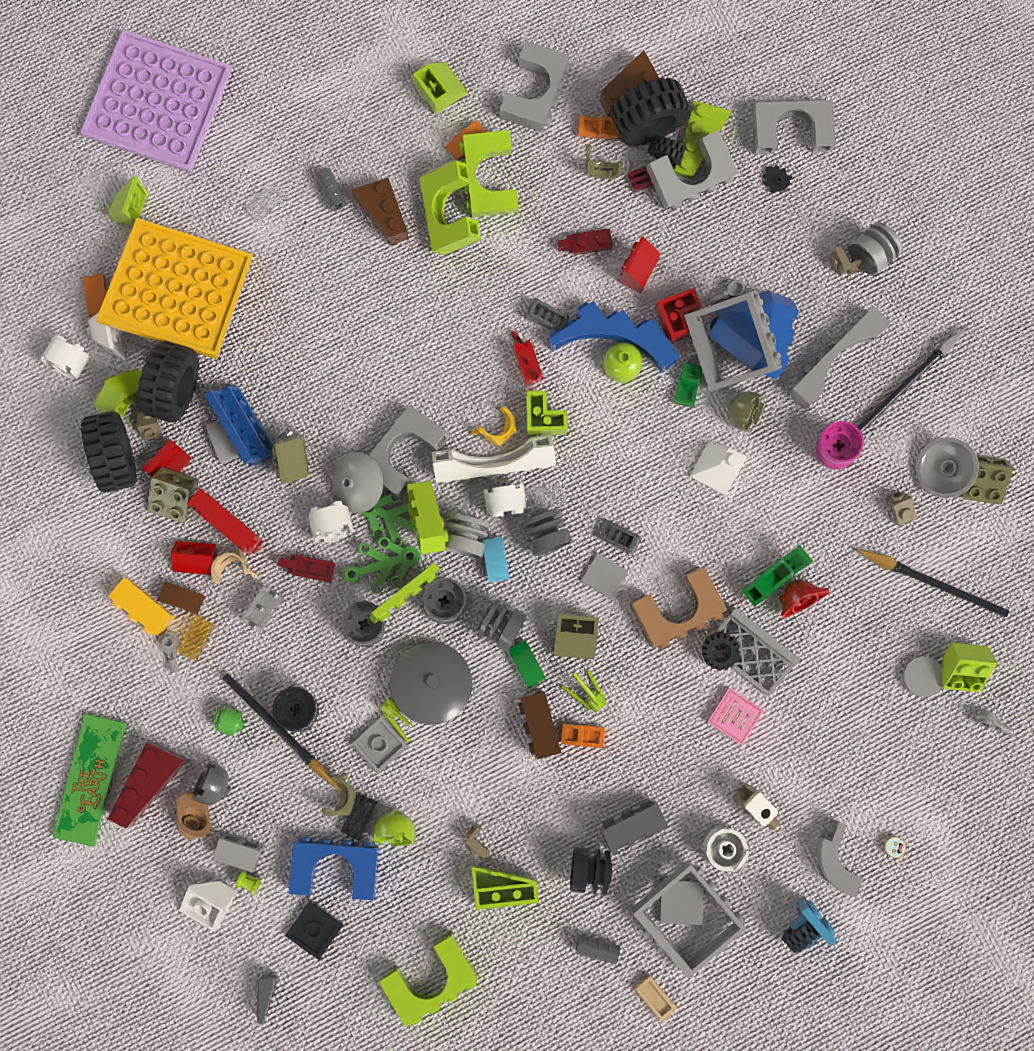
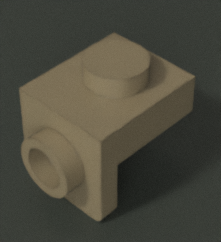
M842 246L834 249L830 255L831 264L834 268H837L840 276L846 273L848 275L854 274L862 264L861 259L850 263Z
M140 409L136 410L137 428L144 440L163 436L159 419L144 415Z
M895 492L885 499L886 503L891 506L895 524L898 526L917 519L912 497L905 492Z
M480 825L476 828L472 826L465 834V837H467L465 843L471 848L469 851L479 859L481 856L485 859L490 850L475 838L482 827Z

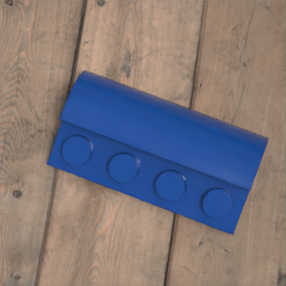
M227 386L223 390H210L205 394L209 406L215 411L219 423L226 430L230 442L234 444L239 458L244 463H248L252 467L273 457V444L239 386Z

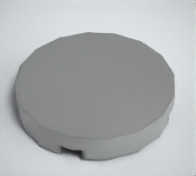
M916 657L905 665L902 672L903 683L910 693L918 697L935 695L942 689V666L930 657Z

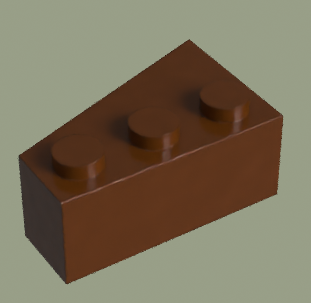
M644 50L601 90L600 103L608 117H611L614 103L620 100L623 94L628 93L630 89L636 88L642 83L659 78Z
M389 177L351 190L354 200L361 206L365 214L372 220L390 245L409 240L408 231Z
M541 692L522 697V702H519L518 705L521 715L525 714L527 722L523 723L526 735L530 734L532 742L528 743L531 755H536L538 760L562 753L546 693Z

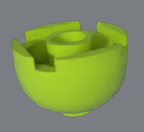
M620 342L612 345L606 351L603 358L605 374L617 383L633 381L639 375L642 368L640 351L630 343Z
M392 810L390 814L382 816L377 821L373 841L381 845H385V841L391 843V846L411 845L412 841L415 843L416 832L414 823L408 816L402 815L401 811Z

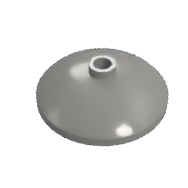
M950 437L936 439L926 445L916 462V475L921 486L930 494L942 498L956 497L968 491L975 483L979 472V462L974 450L964 441ZM949 465L953 466L952 472H947Z
M352 452L343 456L333 472L332 485L337 501H341L343 505L347 506L350 512L362 513L372 509L379 501L383 490V476L378 463L370 455L362 452Z

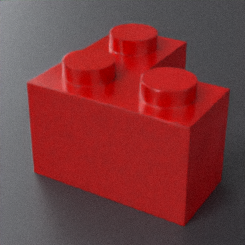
M695 288L662 299L656 303L654 309L665 336L670 343L687 338L690 333L684 315L698 311L702 306Z

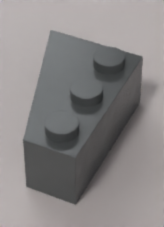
M649 800L640 805L641 808L634 812L632 809L621 813V818L616 820L610 818L602 822L603 826L599 828L612 855L618 853V849L627 845L630 847L635 844V841L644 837L647 838L668 827L657 802L652 803Z

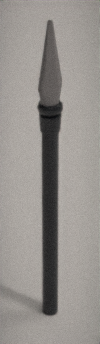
M965 326L944 340L938 349H934L927 360L869 414L857 428L863 432L918 378L951 350L968 326Z

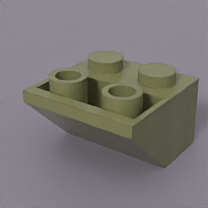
M304 434L280 436L275 446L272 447L274 459L277 458L278 466H276L277 479L280 478L281 484H286L308 477L310 471Z
M557 614L554 656L594 660L599 617Z

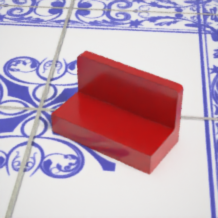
M170 439L142 469L150 476H153L161 467L180 473L192 458Z
M175 541L171 551L173 572L211 575V566L217 550L216 544Z

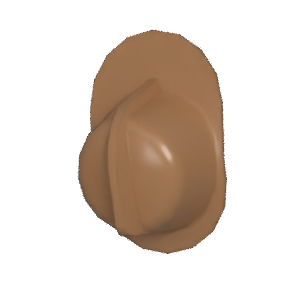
M193 792L182 794L176 804L177 829L188 841L204 837L211 829L208 805L192 800L196 796L193 795Z

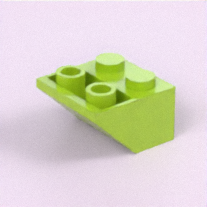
M446 62L428 63L413 73L414 85L435 114H438L468 94Z
M951 642L943 656L942 688L981 692L997 665V661L990 648L982 645Z

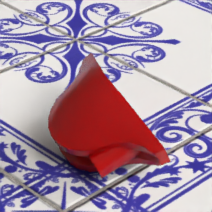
M806 580L791 582L785 588L784 594L779 597L784 606L781 612L782 618L797 614L814 605L830 593L829 589L814 586Z

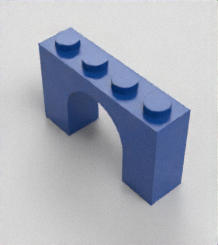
M300 837V840L294 842L289 894L310 896L313 893L314 874L318 861L323 856L337 854L346 858L352 865L354 871L352 899L374 900L379 858V846H375V843L362 842V845H354V841L341 840L340 844L333 843V839H321L320 842H315L310 837Z

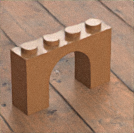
M705 567L684 577L695 599L694 614L685 623L677 624L666 620L659 612L651 594L630 604L652 648L658 646L661 649L670 644L668 640L674 637L679 640L688 635V630L694 628L697 631L705 627V621L712 619L714 622L724 617L723 612L727 611V608Z

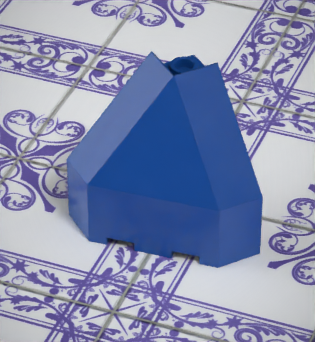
M768 290L759 293L760 299H763L762 307L764 313L769 317L770 324L768 326L770 332L775 336V347L781 355L782 368L764 375L777 379L789 362L790 356L786 354L788 345H792L795 329L792 328L793 319L797 318L799 310L792 299ZM747 300L716 310L717 316L711 321L709 326L711 331L708 335L751 370L754 371L767 367L768 364Z

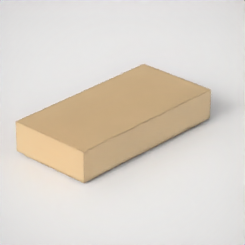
M650 974L633 987L661 1022L677 1009L676 1005Z

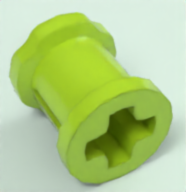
M243 870L235 887H241L250 891L251 895L254 896L263 878L253 877L247 874L246 870Z

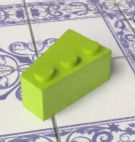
M425 481L407 484L409 517L421 555L446 551L445 542H448V533L446 529L443 530L444 522L442 516L440 517L432 482Z
M472 864L476 910L539 903L536 878Z

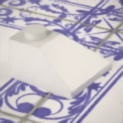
M98 312L88 320L89 327L87 332L89 338L119 358H125L120 330L97 323Z
M708 442L690 477L725 496L747 456L730 447Z
M220 881L190 885L179 911L215 932L230 908L237 891L230 885Z

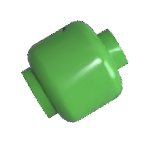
M224 706L222 709L218 708L212 724L215 725L216 731L233 736L237 731L241 732L245 720L242 719L243 714L240 710Z

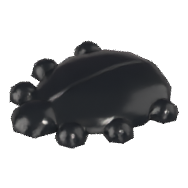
M775 165L774 168L771 166L766 167V173L763 174V178L767 179V181L764 182V185L771 188L770 192L786 190L792 179V176L786 173V169L782 168L780 170L778 165Z

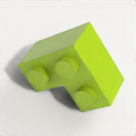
M136 368L131 371L126 370L115 377H108L104 381L102 390L97 394L98 397L94 406L100 413L115 411L123 417L129 406L137 402V390L142 372Z
M526 391L527 435H567V410H547V391Z

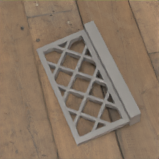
M734 607L714 634L720 633L722 630L726 633V625L730 620L737 624L738 633L728 635L739 636V650L742 662H735L732 668L767 696H770L801 659ZM740 627L744 629L746 632L741 633ZM741 635H751L754 638V646L742 647ZM726 645L725 649L717 650L713 647L712 650L721 659L726 658L729 651ZM766 647L769 649L770 659L759 660L757 648ZM755 649L756 660L744 661L743 650ZM782 660L788 665L783 672L775 673L774 661ZM771 662L772 673L760 674L759 663ZM756 663L758 674L748 675L745 672L744 664ZM773 676V685L769 690L761 685V677Z

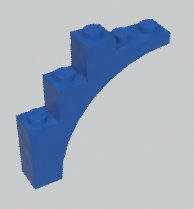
M594 301L589 304L585 302L579 306L576 314L578 320L573 319L567 323L566 328L562 331H554L548 339V346L552 351L564 344L581 339L599 338L630 343L649 358L661 372L677 363L680 358L653 318L649 321L647 319L643 320L637 325L638 328L635 327L624 310L620 312L614 311L606 320Z

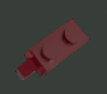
M610 228L567 235V239L558 240L557 243L559 252L569 250V254L574 253V255L613 249Z
M291 555L290 560L279 558L278 566L288 568L287 573L293 576L332 583L336 563Z

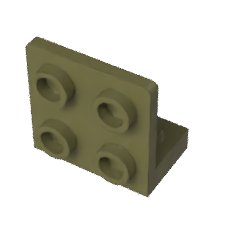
M977 455L979 462L977 479L972 487L962 494V498L1001 505L1013 467L1006 459Z
M161 467L151 477L147 511L180 523H185L189 507L186 503L190 500V495L198 487L199 479Z

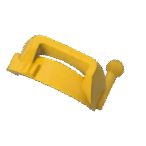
M505 406L500 407V411L505 418V426L501 434L497 436L490 435L481 426L473 429L471 433L474 436L479 433L489 442L499 447L516 432L514 416Z

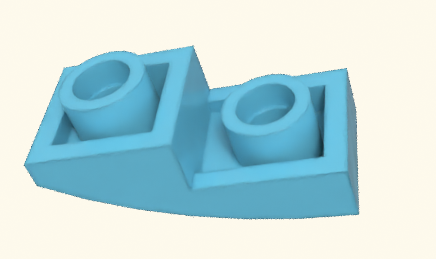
M503 537L483 540L489 583L508 580V562L505 555Z

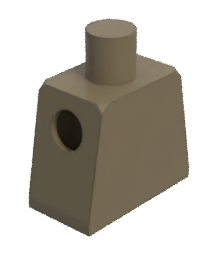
M745 783L732 796L738 805L761 826H767L770 830H774L779 826L780 821L775 817L778 811L754 787Z

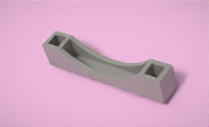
M874 306L869 311L865 309L857 317L860 321L856 325L852 322L844 330L846 335L843 338L838 336L831 344L833 348L829 352L825 350L817 358L819 362L816 365L811 364L804 371L806 376L802 380L798 377L790 385L793 389L789 394L804 409H807L824 392L827 371L838 354L853 345L872 342L891 323Z

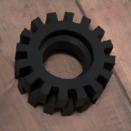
M654 135L649 145L648 153L656 159L667 155L671 164L678 165L681 163L686 148L682 143L669 137Z
M718 632L711 634L705 639L702 645V656L706 664L712 669H717L718 671L728 670L738 661L740 654L739 646L732 636ZM717 644H725L729 650L727 657L724 659L715 658L712 653L713 647Z

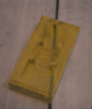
M196 615L177 653L197 661L215 624Z

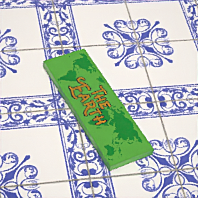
M85 714L53 838L92 847L95 846L127 723Z

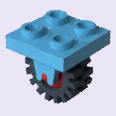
M801 898L797 904L802 914L790 924L789 929L782 935V940L793 953L801 952L802 949H806L822 937L829 946L833 945L837 940L833 935L836 932L825 917L820 918L822 915L811 900L807 902L804 898Z

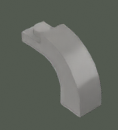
M834 820L833 824L831 823L827 829L826 834L828 838L825 839L820 836L818 838L816 848L818 865L822 874L832 886L856 898L863 878L847 871L842 866L838 856V849L847 825Z

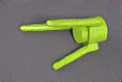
M587 670V674L596 692H592L576 672L572 673L589 695L586 698L588 702L565 685L561 686L564 691L583 704L588 711L592 709L596 713L607 703L604 699L605 695L600 690L590 670Z
M390 697L380 710L384 713L383 716L408 743V737L394 719L396 717L409 727L412 724L400 714L393 699Z

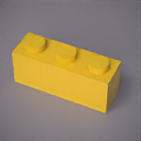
M126 577L120 581L108 596L113 600L111 602L112 605L119 610L124 609L127 611V617L135 623L139 621L144 625L142 629L151 636L153 634L160 636L176 617L131 579Z

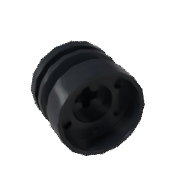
M289 687L275 697L272 705V715L276 723L283 729L294 733L304 732L310 729L317 721L319 705L315 697L306 689ZM299 705V708L302 709V712L298 713L297 716H295V713L292 712V708L295 709L296 706Z
M574 847L570 892L584 893L587 884H591L593 895H596L597 887L600 885V895L606 896L612 879L613 865L611 862V852L605 850L603 859H600V850L596 849L594 858H589L588 848Z

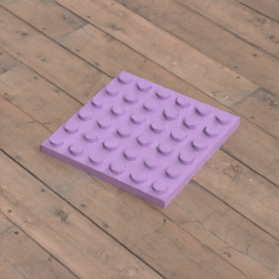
M122 29L80 134L83 137L191 173L231 74L232 67L229 64Z

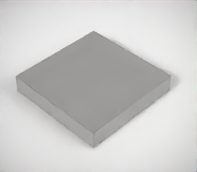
M382 715L350 743L377 774L409 747Z
M679 880L660 897V923L702 925L703 886L698 881Z

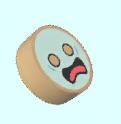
M891 836L884 841L883 848L888 856L900 858L906 851V844L901 838Z

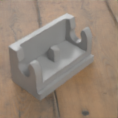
M263 585L240 620L253 627V629L262 632L284 598Z
M224 832L218 840L213 860L253 873L255 866L258 865L264 844Z

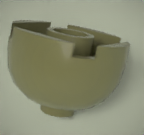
M748 391L737 395L735 399H731L728 404L731 423L738 429L750 433L753 430L750 428L752 423L756 425L762 414L764 403H761V399H764V396Z

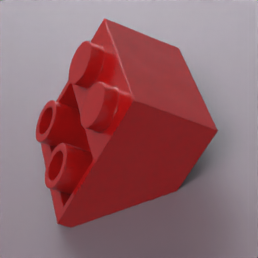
M641 236L639 242H634L630 250L631 253L628 259H625L619 275L622 276L621 284L639 293H642L661 254L646 238Z

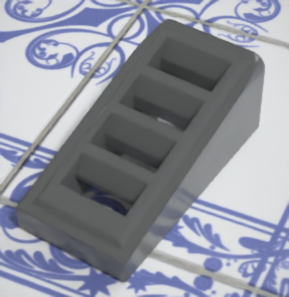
M534 298L524 318L552 331H562L569 319V315ZM535 308H539L537 314H534ZM543 310L546 311L544 318H541ZM550 314H553L554 316L551 322H549V316ZM560 317L561 320L558 326L554 325L557 318Z
M605 518L595 536L632 556L642 540L640 535ZM609 526L612 527L608 536L605 537L604 534ZM618 530L619 532L615 540H611L615 531ZM623 534H625L626 537L623 540L622 544H620L619 541L621 540ZM630 538H633V541L629 548L626 547Z
M262 975L258 980V1024H262L267 1017L278 975Z

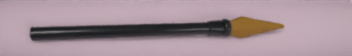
M858 550L859 553L883 569L893 570L895 573L898 572L899 574L910 576L1003 617H1007L1009 614L1008 609L911 569L900 561L894 560L891 556Z
M229 673L222 678L305 761V765H309L315 773L341 791V788L331 779L332 777L323 765L315 760V756L311 755L306 748H303L285 729L279 726L275 719Z

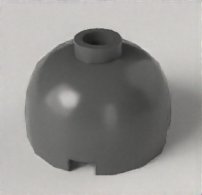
M209 761L205 766L208 768L207 772H201L193 790V795L196 796L192 798V800L206 805L217 803L222 796L226 798L231 789V786L228 785V772L222 766Z

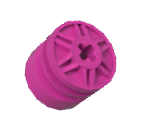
M838 421L831 423L824 429L816 442L815 452L817 459L829 469L840 470L847 468L855 461L863 449L864 439L862 432L850 422ZM837 445L838 448H841V450L838 451L837 448H834V446Z

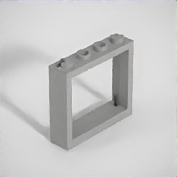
M757 290L684 315L709 391L782 368L781 355L775 347L776 339L768 326L770 324L769 317L764 313L762 307L763 299H760ZM747 300L768 366L722 381L701 316Z
M689 859L631 908L637 920L688 979L746 930L743 924L745 919L738 911L733 912L729 907L732 905L724 894L720 897L716 892L718 888L710 878L706 880L702 876L704 871L697 863L692 864ZM691 872L732 920L733 924L692 959L687 961L644 910L686 874Z

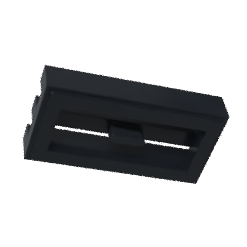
M358 793L352 811L347 817L341 832L360 841L378 802ZM362 799L364 800L351 830H348L350 821ZM369 802L372 805L358 834L354 832Z

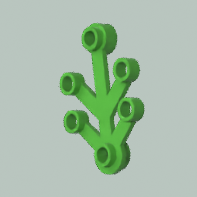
M390 493V495L380 498L371 511L362 512L361 514L369 518L373 529L372 535L376 540L385 537V532L380 528L376 515L384 518L391 536V542L393 543L395 539H400L401 543L398 546L402 547L403 539L398 535L395 524L414 532L411 521L399 516L409 512V507L407 503L388 511L380 508L389 503L398 504L401 502L400 499L393 501V494ZM376 531H382V536L376 537Z
M382 537L379 539V546L382 549L388 548L399 555L390 558L371 548L370 544L362 543L359 546V552L363 555H369L380 562L360 568L350 566L345 569L344 578L346 581L354 583L362 575L382 570L377 581L371 585L372 592L379 594L383 591V585L393 566L401 564L397 575L393 576L390 580L393 587L399 588L403 584V578L409 566H415L420 560V552L417 548L413 546L402 548L392 543L389 538ZM387 539L389 542L388 546L383 547L381 541ZM364 545H367L369 547V551L367 553L362 552V547ZM407 553H413L414 558L408 560L406 558ZM353 570L355 572L354 578H349V571ZM394 578L400 579L401 582L398 586L393 584ZM375 584H379L381 586L380 591L376 592L373 587Z

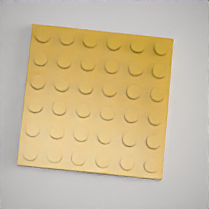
M136 218L97 316V323L158 342L169 341L193 348L198 354L217 359L251 265L253 254Z

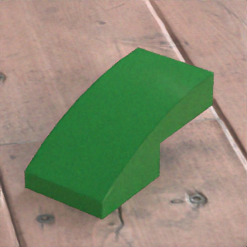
M683 363L674 404L690 408L694 407L702 375L701 366Z
M526 640L510 648L508 652L528 688L546 679Z

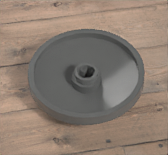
M421 643L406 650L396 661L390 676V692L396 707L408 719L419 724L438 725L450 721L464 709L472 692V675L467 662L455 649L442 643Z

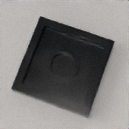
M310 900L285 936L317 960H320L344 923Z

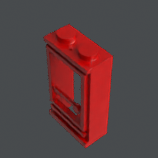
M201 488L186 503L246 554H255L262 547L261 542L263 540Z

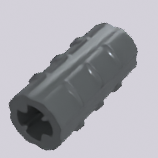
M323 168L315 173L318 186H320L330 210L338 211L346 206L343 193H341L331 169Z
M579 935L575 954L616 965L621 947L611 942Z

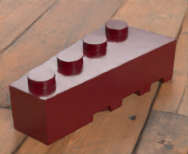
M146 742L107 820L125 829L134 826L150 807V804L161 794L163 789L178 774V771L189 759L155 742Z

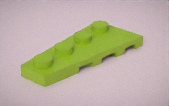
M699 101L694 102L682 143L686 150L681 163L676 164L674 170L676 175L689 179L694 177L704 160L697 141L718 130L721 132L732 111Z
M433 563L374 610L369 619L373 624L379 620L381 623L391 615L390 612L393 609H400L409 597L416 596L426 584L435 580L438 577L436 574L440 568L436 563Z

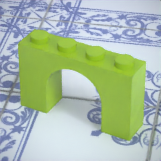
M510 130L463 135V141L459 142L460 152L465 154V161H462V163L468 164L471 183L465 186V193H469L470 200H466L467 212L472 213V218L518 213L517 189L490 191L479 184L475 175L478 165L484 159L512 155Z
M455 160L419 177L432 252L446 255L481 240L478 220L464 217L451 224H447L444 217V205L449 195L455 190L471 183L468 164Z
M453 932L434 943V949L444 964L448 976L445 986L439 992L431 995H423L416 992L409 985L399 966L380 978L379 983L405 1027L409 1024L411 1026L418 1024L422 1021L423 1015L428 1012L430 1015L441 1008L440 1005L442 1003L454 1001L459 997V992L464 989L469 991L477 985L476 981H478L479 976Z

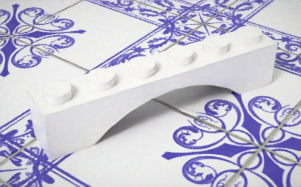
M551 435L531 437L517 449L493 457L469 456L453 449L432 452L436 483L556 466L554 444Z

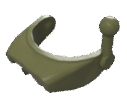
M586 145L585 166H587V172L591 176L599 179H613L621 175L623 162L607 163L590 160L592 146ZM594 168L611 169V171L596 170Z
M344 772L341 775L332 776L331 779L341 788L340 801L335 810L322 808L324 815H350L356 798V792L344 781L348 778L347 773Z

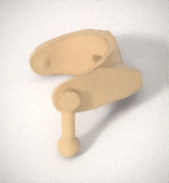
M240 549L231 553L217 555L211 566L212 579L217 584L221 582L220 576L223 569L235 561L241 562L245 574H250L253 579H256L258 574L250 569L247 559Z

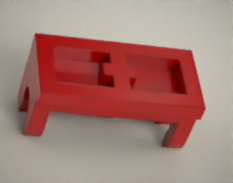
M526 340L523 344L519 342L513 343V351L524 385L527 386L543 381L542 372L530 340Z

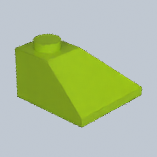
M133 176L114 196L113 202L109 204L108 215L114 222L133 227L136 218H140L148 191L137 176Z

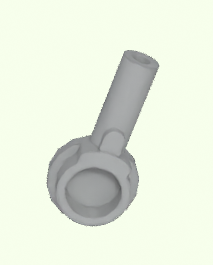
M736 279L730 281L725 291L708 298L709 304L713 305L728 297L735 298L745 294V284Z
M166 632L160 637L159 646L163 651L167 652L170 673H176L179 671L175 651L178 650L180 639L175 633Z
M980 710L976 714L975 719L979 721L978 723L981 726H993L1008 736L1014 734V729L1001 723V720L998 719L995 713L988 710Z

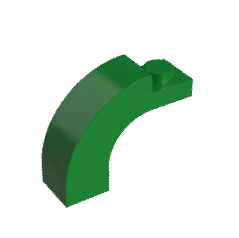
M799 545L745 587L742 592L755 607L813 560Z

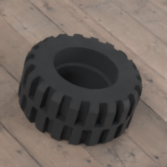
M662 77L642 83L638 87L630 89L628 93L623 94L620 100L614 103L611 118L620 140L628 146L646 145L651 142L654 135L666 137L668 134L676 131L678 127H681L683 122L688 119L690 106L681 84L675 79L669 77L665 79Z
M161 341L151 349L150 355L145 360L146 363L142 368L141 378H139L137 403L144 415L173 423L179 421L184 416L185 411L189 408L190 401H192L198 380L199 358L193 348L169 341Z
M109 411L85 417L81 421L82 442L87 463L97 488L101 492L108 493L133 487L137 483V470L130 440L120 414L115 411Z

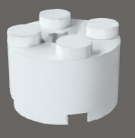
M55 335L45 349L40 361L47 367L51 364L54 368L53 371L69 379L75 378L77 380L89 360V355L83 352L84 348L76 343L71 345L63 337Z
M520 484L518 489H516L515 485L492 488L491 493H488L487 489L483 490L487 514H491V518L503 517V512L510 511L511 515L523 514L524 509H527L523 484Z
M341 501L333 502L328 507L322 508L318 506L310 509L311 514L308 518L315 542L320 543L319 539H324L325 543L337 541L347 537V532L350 531L351 534L354 532L348 507L343 505Z
M718 826L711 830L704 839L703 853L708 862L718 870L726 872L737 870L747 861L749 855L748 845L744 836L730 827ZM723 845L730 849L728 853L723 852Z

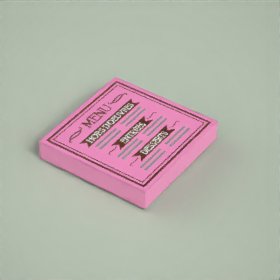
M728 688L707 720V723L740 745H743L764 710L731 688Z

